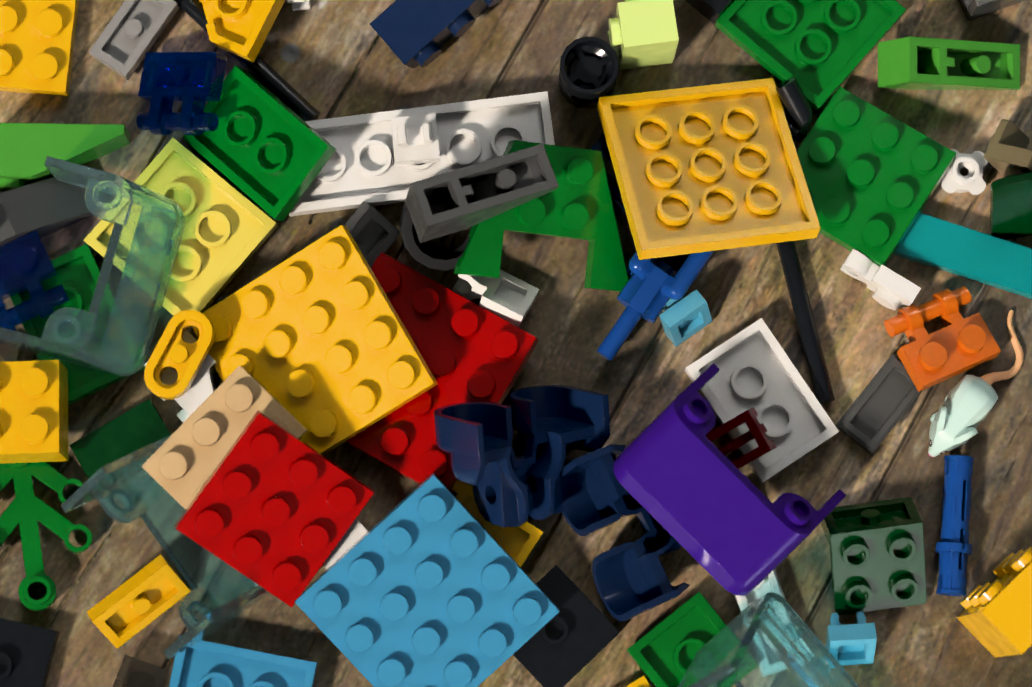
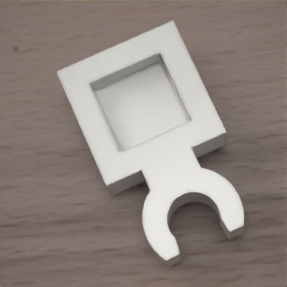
M854 249L840 268L847 275L867 284V288L875 292L872 297L878 303L891 310L910 306L921 290L919 286L884 265L878 266L868 257Z

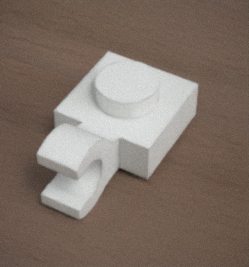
M501 269L499 278L458 274L460 278L452 289L453 292L468 300L481 299L479 306L517 327L521 325L539 292L538 288Z

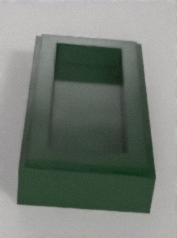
M148 399L69 446L91 484L96 486L156 451L171 436V433L152 400Z

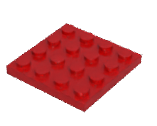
M381 252L371 269L438 384L345 442L419 485L429 475L434 473L451 491L458 479H456L452 471L451 453L445 452L437 446L434 411L447 405L466 402L502 404L539 341L532 334Z

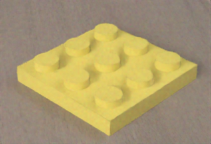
M172 137L83 241L174 316L184 310H196L201 313L206 311L278 225Z

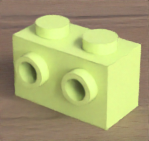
M624 0L625 2L617 3L615 18H609L607 42L616 51L620 70L673 63L679 42L673 0Z

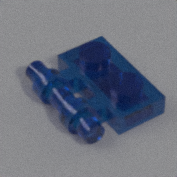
M218 52L146 53L138 96L151 101L149 112L138 114L136 119L137 127L140 130H150L154 135H169L172 131H182L185 135H201L205 131H215L219 125L218 116L215 113H205L204 106L205 101H220L228 57ZM173 101H183L180 113L172 112Z
M36 230L0 247V333L3 336L17 331V325L38 315L44 318L55 313L54 307L70 300L62 284L48 291L45 290L42 284L43 281L58 273ZM28 289L31 299L8 309L4 300Z

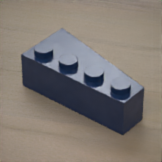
M396 0L373 20L370 25L404 65L414 69L420 65L423 68L441 54L442 49L440 47L454 36L459 37L475 23L477 17L500 0Z

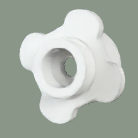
M950 149L956 152V159L941 181L943 190L947 193L970 192L972 195L981 194L986 188V182L983 180V167L987 164V160L984 158L985 154L981 151L965 154L959 153L956 149ZM960 169H967L968 175L962 176L960 174Z

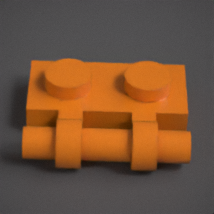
M966 286L953 291L946 288L933 294L932 300L917 307L914 304L905 306L898 310L896 316L884 321L885 329L891 337L905 332L910 343L900 347L897 355L918 392L990 361L1001 352L979 312L964 319L959 312V307L972 301L970 291ZM940 317L945 327L928 334L924 323Z

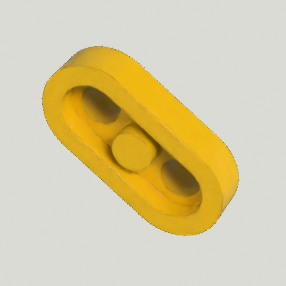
M184 310L175 314L168 322L144 370L145 383L156 396L167 400L177 399L183 396L191 387L215 338L213 325L204 314L196 310ZM189 328H197L200 332L198 340L194 343H186L183 339L185 331ZM175 369L178 372L176 382L170 385L164 384L162 382L164 371Z

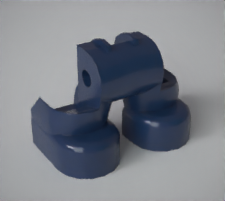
M540 385L521 388L509 393L510 406L490 402H466L440 407L434 411L437 446L441 450L451 453V467L456 479L473 484L475 503L486 521L505 528L508 526H521L527 521L528 516L535 520H544L550 515L563 512L560 471L565 461L566 449L593 452L601 449L610 437L608 394L564 385ZM513 429L526 435L523 456L515 457L511 444Z
M611 444L578 457L561 469L562 513L570 527L580 536H587L608 527L621 517L637 515L645 535L635 542H626L601 553L592 562L594 583L605 607L618 621H626L676 598L690 585L685 582L677 586L670 584L659 558L683 547L618 482L614 474L613 465L616 457L625 450L626 445Z

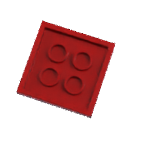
M257 410L177 521L175 529L292 607L295 604L294 601L300 597L370 500L374 491Z

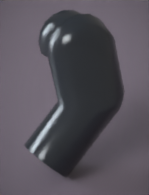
M791 78L778 85L775 89L787 109L785 116L794 142L795 140L801 141L806 137L813 112L796 78Z

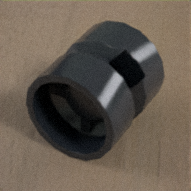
M586 36L574 40L565 48L560 61L559 87L562 95L570 104L578 108L592 109L597 107L599 97L612 96L616 88L619 60L616 51L608 42L598 37Z

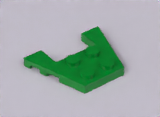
M518 140L509 141L503 155L541 143ZM543 144L558 182V189L472 226L468 235L470 239L462 257L458 258L454 274L499 278L504 231L587 240L589 245L584 288L620 292L628 281V275L602 152Z

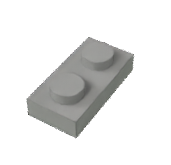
M125 0L89 50L90 55L129 80L178 11V4L173 0Z

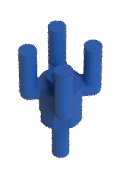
M714 251L690 254L678 272L657 258L639 260L637 252H635L626 268L629 280L616 297L626 308L596 351L612 361L641 318L654 324L670 298L678 300L685 296Z

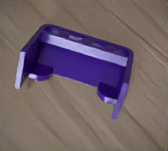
M713 363L626 447L614 461L613 470L618 482L725 590L734 595L743 596L749 594L827 517L843 500L846 494L839 489L818 510L806 499L794 493H784L772 503L706 437L714 427L716 417L710 403L699 392L720 371Z

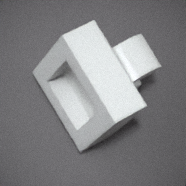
M436 113L391 118L395 166L441 162Z

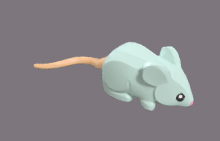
M1010 310L1008 313L1007 329L1016 354L1014 365L1010 370L991 372L981 377L965 375L951 388L945 397L944 404L930 418L932 423L929 431V456L936 457L947 451L954 450L962 444H966L970 438L978 434L976 428L986 419L998 400V395L991 385L994 382L1016 376L1024 362V352L1013 327V310Z

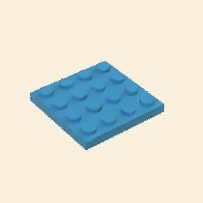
M434 473L429 475L336 560L294 601L373 687H478L560 612L559 608Z

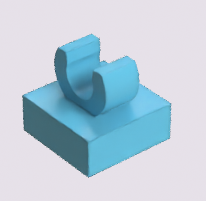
M697 289L681 299L674 300L670 298L664 308L665 311L659 315L665 334L675 347L713 322L707 301Z
M862 611L856 612L855 624L842 625L839 622L838 613H832L830 625L827 628L825 645L827 666L874 663L877 643L875 623H866V617Z

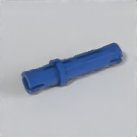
M963 455L944 456L945 474L940 542H936L935 552L939 553V576L936 594L966 596L968 555H972L973 545L969 544V519L974 458Z

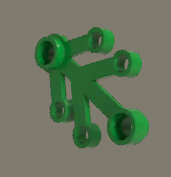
M46 462L0 464V492L12 479L15 490V499L0 516V547L19 524L26 577L19 585V599L27 609L42 611L54 602L56 586L54 581L44 573L38 522L64 540L66 548L73 553L86 551L91 545L92 534L86 526L82 524L74 525L35 496L32 476L57 492L59 501L69 508L77 507L83 503L86 496V488L78 479H67ZM68 485L77 486L81 491L80 498L76 501L66 500L63 496L64 488ZM79 530L86 534L87 542L81 547L71 545L69 535L73 531ZM33 583H42L46 587L47 593L44 598L35 600L28 594L29 587Z

